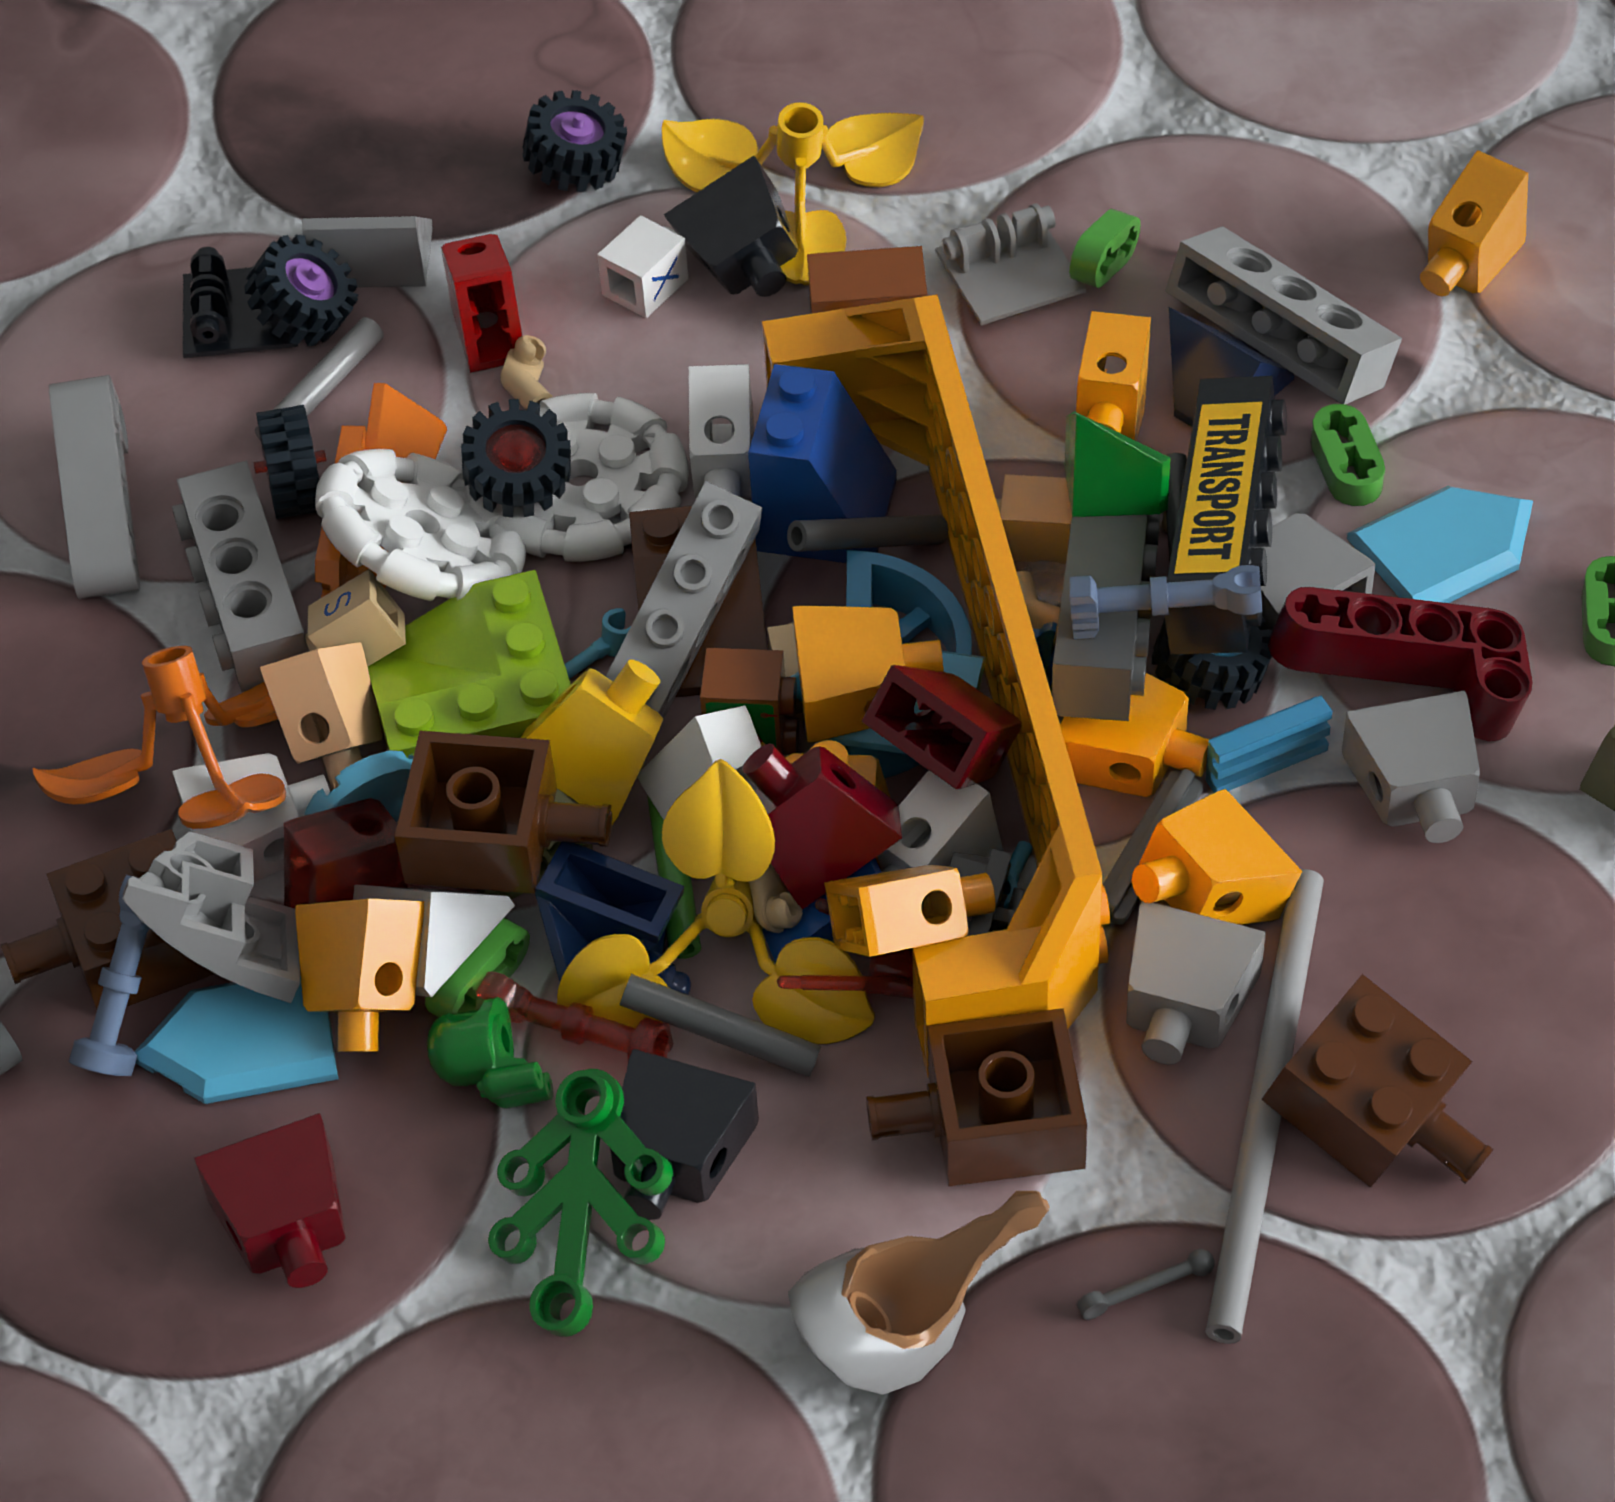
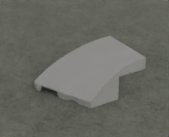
M189 831L176 841L173 850L164 851L153 860L149 871L139 879L134 876L128 879L123 891V901L141 921L165 942L192 961L227 980L255 992L292 1003L300 984L295 909L249 896L254 885L253 849Z

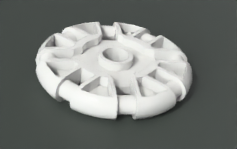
M575 393L540 401V416L542 417L550 409L557 415V425L564 423L568 430V440H570L571 445L570 480L577 476H590L594 479H591L583 486H575L565 482V492L559 499L553 495V506L545 511L538 502L535 503L533 516L524 517L522 507H514L513 518L504 517L501 511L499 513L501 516L497 518L495 524L501 526L506 531L517 532L524 543L526 553L544 558L546 553L562 555L566 562H584L622 554L624 546L632 543L629 512L680 507L681 498L679 492L687 488L689 474L684 447L676 434L666 432L667 423L664 419L645 406L618 396L614 402L598 400L596 393ZM594 424L610 425L608 432L593 430ZM520 444L504 446L497 450L493 456L494 464L499 469L507 472H512L507 468L522 470L521 472L528 471L534 468L540 460L539 454L535 449ZM650 448L649 451L642 453L638 456L636 455V453L644 449ZM620 513L622 521L613 525L608 519Z
M366 449L341 457L339 462L330 465L319 479L315 495V507L317 514L322 518L321 525L328 539L357 568L361 565L366 566L377 574L376 580L392 589L428 601L434 600L436 596L447 599L457 597L458 601L469 592L475 583L522 572L526 550L520 535L515 531H506L501 526L495 524L497 518L501 516L499 513L502 511V505L497 504L493 513L484 509L483 497L475 502L470 496L469 485L465 486L462 471L446 463L416 453H410L407 458L396 457L392 449Z

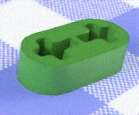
M1112 208L1104 213L1079 238L1070 261V278L1096 288H1100L1108 282L1130 260L1140 234V219Z
M1331 404L1322 407L1313 418L1311 447L1330 493L1336 500L1350 506H1365L1373 503L1380 497L1383 490L1385 464L1366 418L1359 410L1349 405ZM1336 431H1338L1342 437H1348L1347 443L1341 442L1339 435ZM1348 467H1354L1359 479H1357L1354 473H1347Z
M1606 556L1592 561L1586 570L1581 595L1583 644L1586 652L1592 659L1601 664L1615 666V638H1610L1609 630L1606 629L1607 623H1615V598H1608L1607 583L1615 584V556Z
M504 917L432 997L425 998L427 1010L437 1017L447 1013L457 1014L479 1010L484 1000L492 998L522 963L530 944L528 930Z

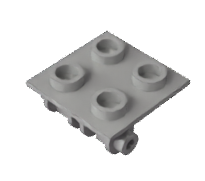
M1037 203L1032 204L1029 208L1013 212L1012 221L1006 213L1000 214L997 217V228L992 219L987 218L982 220V223L963 229H952L950 236L942 239V246L935 248L936 254L981 326L1086 292V287L1082 282L1070 278V262L1048 230L1056 225L1055 216L1050 206L1040 207Z

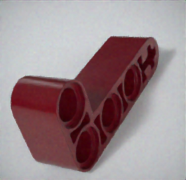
M1300 587L1291 591L1286 597L1268 641L1271 656L1277 663L1291 670L1453 689L1454 692L1465 691L1469 702L1474 737L1485 741H1499L1507 737L1532 691L1533 682L1523 628L1513 616L1505 611L1493 608L1316 587Z

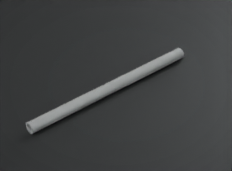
M1301 869L1302 873L1285 906L1213 1288L1206 1335L1220 1343H1236L1240 1341L1281 1121V1115L1261 1099L1292 1058L1324 884L1323 877L1309 869Z

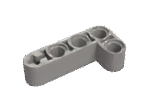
M110 375L50 384L49 397L69 560L77 597L80 600L140 590L139 568L124 454L129 452L128 437L122 407Z

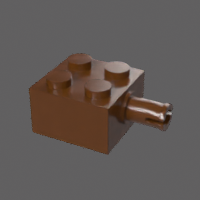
M419 731L394 836L405 884L535 894L544 849L549 847L551 841L595 844L601 847H608L612 830L611 805L554 802L557 784L550 740Z
M172 829L46 873L61 917L56 919L58 925L8 944L7 942L0 944L14 983H21L24 979L72 962L74 968L80 966L97 1010L104 988L98 984L102 967L110 966L122 924L119 918V892L126 875L140 878L149 871L153 860L164 851L173 850L177 840ZM150 929L147 932L136 975L141 977L137 994H130L126 1007L216 973L192 961Z
M1363 974L1285 1065L1261 1099L1370 1188L1406 1144L1411 1148L1416 1143L1459 1176L1460 1180L1465 1184L1494 1150L1443 1111L1447 1105L1442 1102V1099L1473 1061Z
M1064 1008L927 1026V1048L930 1083H927V1090L880 1097L866 1096L872 1141L884 1137L930 1131L933 1132L934 1138L940 1137L948 1187L1086 1169L1087 1120Z

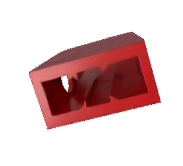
M487 234L445 243L441 246L450 302L469 371L472 373L503 366L508 352L515 348L516 340L522 336L512 271L498 235ZM481 312H491L498 316V321L491 327L480 328L477 315Z

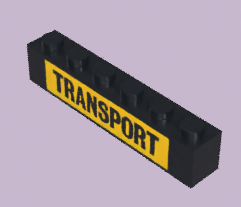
M1272 376L1200 379L1167 583L1211 580L1232 568L1241 565L1259 566L1260 586H1266L1267 556L1265 548L1261 547H1271L1272 516L1270 509H1276L1277 478L1275 472H1281L1282 442L1280 436H1286L1287 433L1285 399L1275 400ZM1214 605L1169 608V615H1165L1170 655L1246 653L1248 650L1251 626H1261L1262 612L1253 615H1241L1229 610L1219 609Z

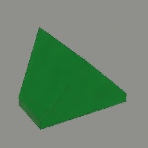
M1075 411L1066 416L1064 469L1072 517L1156 515L1168 509L1171 457Z

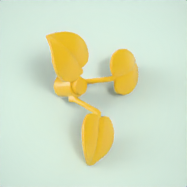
M798 102L789 104L781 110L778 116V127L771 126L769 128V136L759 151L751 131L736 122L721 119H703L689 122L663 120L662 146L665 159L675 177L688 189L699 192L754 155L760 165H762L776 145L778 157L787 167L795 169V213L785 210L798 246L796 256L780 267L786 275V281L793 284L809 285L807 254L845 251L846 232L840 219L831 211L815 210L805 213L806 168L818 160L822 148L832 167L844 165L847 177L859 185L884 187L898 183L910 173L915 163L924 117L923 115L907 113L865 114L840 120L828 130V127L823 125L822 113L815 106Z
M722 759L716 760L697 781L676 798L666 814L662 827V843L667 856L675 867L687 876L696 879H705L715 875L702 903L701 913L695 917L694 922L665 953L652 963H650L645 946L638 938L632 935L612 934L590 942L579 951L568 965L560 981L557 993L558 1012L567 1022L607 1040L619 1042L637 1041L653 1034L663 1022L619 1005L630 975L634 974L668 987L665 981L657 974L666 970L703 930L708 928L713 933L723 937H735L746 931L750 933L759 967L768 974L758 984L752 998L753 1007L765 1025L815 1044H829L851 1038L863 1032L872 1025L875 1019V1013L868 1000L862 974L855 961L846 951L841 950L840 946L830 940L819 937L793 940L781 949L776 964L771 960L762 932L763 927L755 918L749 882L760 878L772 861L775 851L774 831L770 818L755 791L731 765Z

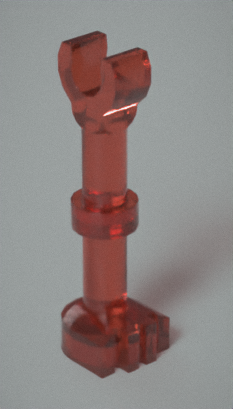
M488 972L476 991L477 997L484 1000L500 997L508 1007L511 1022L522 1023L527 1021L559 1031L563 1040L577 1045H581L587 1040L627 1053L628 1062L633 1049L667 1058V1053L674 1046L671 1029L667 1023L645 1017L636 1027L628 1026L594 1015L592 1007L578 1002H573L568 1007L533 996L528 989L518 985L513 979L497 972Z

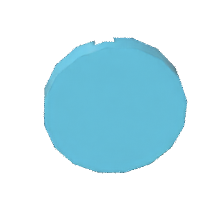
M389 750L368 756L340 771L341 774L335 777L339 786L328 795H326L323 788L320 791L318 790L313 795L304 813L305 824L315 841L325 848H343L363 842L398 822L414 755L411 753L407 758L403 751Z

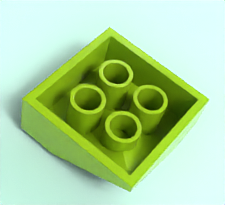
M536 569L473 584L469 592L457 601V597L450 598L405 625L406 644L368 666L387 751H403L407 758L411 753L414 755L419 731L520 738L525 729L571 685Z

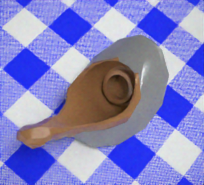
M1015 1191L1006 1203L992 1214L979 1216L965 1226L941 1238L906 1236L868 1245L865 1248L852 1249L829 1259L804 1273L788 1292L794 1323L816 1358L847 1386L884 1395L919 1382L952 1349L966 1312L963 1299L967 1287L980 1270L982 1263L995 1251L1005 1246L1011 1238L1022 1232L1037 1228L1045 1214L1048 1213L1050 1206L1038 1191Z

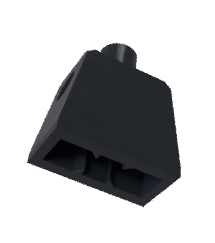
M755 155L664 214L675 232L685 238L687 249L730 294H739L752 286L757 295L768 297L776 294L784 287L786 275L780 266L796 256L798 246L779 193Z
M633 1049L622 1086L624 1105L620 1117L646 1148L657 1151L670 1162L673 1169V1177L668 1188L658 1195H644L629 1184L623 1198L639 1217H644L648 1220H657L661 1217L670 1195L696 1203L708 1200L758 1124L756 1083ZM610 1149L614 1175L621 1181L627 1182L624 1173L625 1164ZM651 1162L643 1168L640 1176L641 1182L648 1181L655 1175L657 1170L656 1162Z

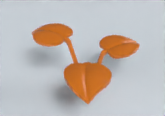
M189 646L165 648L148 655L142 661L150 692L140 695L144 706L142 750L132 748L114 751L59 769H32L35 781L40 789L48 797L65 804H87L121 793L135 786L140 781L138 772L147 770L153 765L157 711L158 713L165 714L166 721L170 723L189 721L206 768L216 789L194 796L182 804L178 809V815L184 826L192 829L222 826L241 819L248 812L258 813L274 808L286 798V789L283 781L270 774H253L228 785L224 780L199 716L204 711L202 702H204L208 708L204 713L206 723L212 726H227L235 723L239 727H253L277 720L278 717L265 682L218 703L207 686L204 673H199L193 650Z

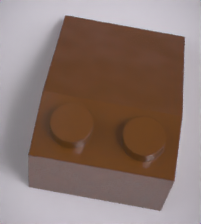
M692 506L629 512L638 612ZM756 538L676 697L700 695L706 648L767 650Z

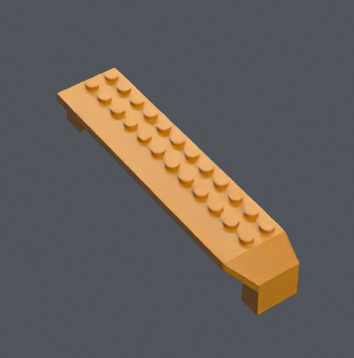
M937 294L762 321L766 387H768L774 364L834 371L879 443L928 466L940 513L948 524L947 539L979 656L986 657L984 675L990 697L1022 722L1021 729L1006 756L1029 841L1033 848L1032 852L1037 870L1006 930L965 936L912 948L914 1023L927 1078H929L927 1026L1064 1008L1067 1028L1069 1029L1098 991L1099 964L1108 963V947L1102 925L1110 924V910L1107 894L1102 884V870Z

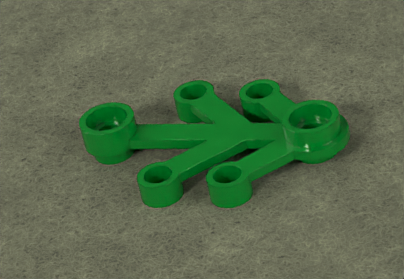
M600 1069L579 1070L568 1075L561 1082L556 1092L555 1104L557 1115L520 1150H513L507 1153L499 1162L497 1169L499 1182L512 1193L525 1197L537 1192L512 1217L500 1219L491 1228L488 1244L491 1251L499 1258L510 1264H520L528 1260L536 1248V1233L562 1210L554 1275L548 1276L536 1285L529 1302L530 1314L535 1323L559 1337H569L577 1334L587 1326L592 1316L593 1300L588 1289L583 1286L592 1207L616 1234V1243L619 1251L633 1262L643 1265L652 1263L659 1258L665 1247L663 1231L647 1218L639 1217L597 1167L600 1139H602L625 1164L624 1173L627 1182L642 1194L655 1196L662 1193L668 1188L673 1177V1169L670 1162L657 1151L646 1148L621 1119L620 1115L624 1105L622 1088L614 1077ZM595 1096H600L595 1109L585 1115V1107L588 1101ZM570 1142L568 1164L540 1189L545 1179V1168L543 1165ZM651 1162H656L657 1170L655 1175L650 1180L641 1182L640 1176L643 1168ZM528 1163L529 1170L526 1177L522 1181L514 1183V1173L517 1168L522 1164ZM519 1230L520 1239L518 1244L513 1249L506 1251L505 1241L512 1232ZM648 1230L649 1239L647 1244L642 1249L633 1251L632 1245L635 1236L641 1231ZM575 1299L572 1312L567 1318L561 1320V1307L566 1301Z

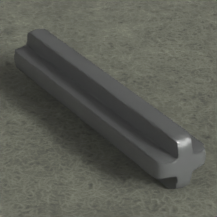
M1184 769L1182 772L1173 770L1168 774L1104 881L1103 885L1110 910V924L1106 925L1110 926L1113 923L1118 925L1124 924L1138 903L1139 898L1132 885V874L1135 867L1139 865L1156 825L1164 817L1197 802L1202 794L1203 784L1194 778L1195 773L1188 769Z

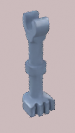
M1241 565L1232 568L1211 580L1167 583L1166 576L1150 577V584L1097 588V583L1091 575L1072 576L1069 579L1074 639L1095 638L1099 631V613L1152 609V616L1169 615V608L1209 605L1241 615H1253L1262 612L1259 566Z
M126 875L119 892V918L122 924L110 966L102 967L98 984L104 988L90 1037L74 1040L68 1061L83 1069L114 1076H132L138 1056L131 1047L116 1042L130 994H137L141 977L136 975L147 932L150 930L122 899L126 883L132 877L130 875Z

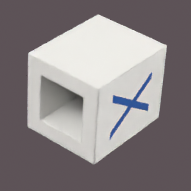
M641 215L597 254L602 296L644 318L651 315L689 279L685 238L678 235L673 229L663 227Z

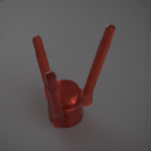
M824 898L816 900L815 908L820 912L830 915L827 900ZM912 948L871 956L869 976L783 975L777 979V985L782 989L866 991L867 994L914 999Z

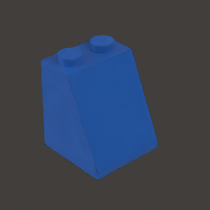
M774 364L748 451L752 503L762 507L760 529L756 536L757 552L847 563V550L878 553L879 547L801 552L793 551L790 548L787 540V530L789 525L796 520L888 516L897 481V470L834 371Z

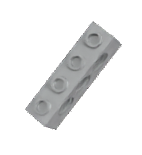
M1223 226L1180 242L1165 292L1341 404H1348L1384 388L1402 340L1400 336Z
M246 460L177 479L183 503L172 506L181 541L193 538L195 546L185 548L194 582L207 581L209 589L198 591L208 627L220 624L223 632L212 635L221 669L225 671L234 668L241 692L264 682L260 670L261 666L308 652L304 631Z
M707 481L704 482L606 675L608 679L614 681L630 659L637 660L652 669L659 677L660 684L645 704L657 711L663 717V720L760 529L761 506Z

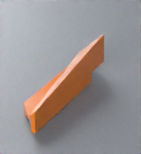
M374 383L367 432L365 426L342 425L334 463H338L341 457L366 449H392L396 457L407 458L410 453H416L436 459L447 432V426L440 418L388 384ZM321 527L315 557V582L322 583V598L369 568L364 565L357 568L348 561L331 543ZM370 570V571L374 574V576L376 577L377 574H376L375 572H373L372 570Z

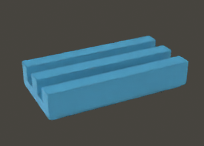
M1322 695L1316 696L1209 739L1205 781L1214 793L1224 789L1230 791L1328 751L1329 742L1325 737L1330 735L1331 727L1327 721L1332 719V709Z

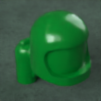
M500 997L484 1000L479 1010L457 1014L447 1013L440 1016L433 1023L427 1038V1054L431 1067L443 1081L453 1086L477 1085L482 1098L487 1097L492 1103H496L497 1106L503 1109L553 1099V1084L549 1073H542L538 1062L528 1063L524 1058H514L510 1013L506 1003Z

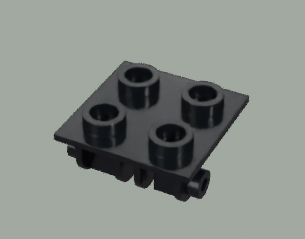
M202 247L192 256L190 261L192 273L183 274L184 358L299 347V345L289 343V333L284 332L280 338L272 334L271 332L275 325L270 321L263 326L256 319L262 312L260 309L250 310L247 301L252 295L245 294L244 286L248 282L246 278L253 267L227 270L224 258L213 247Z

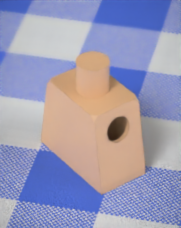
M361 642L315 649L260 667L293 759L299 764L322 758L331 790L339 786L335 777L341 774L340 771L362 760L359 747L381 741L383 737Z

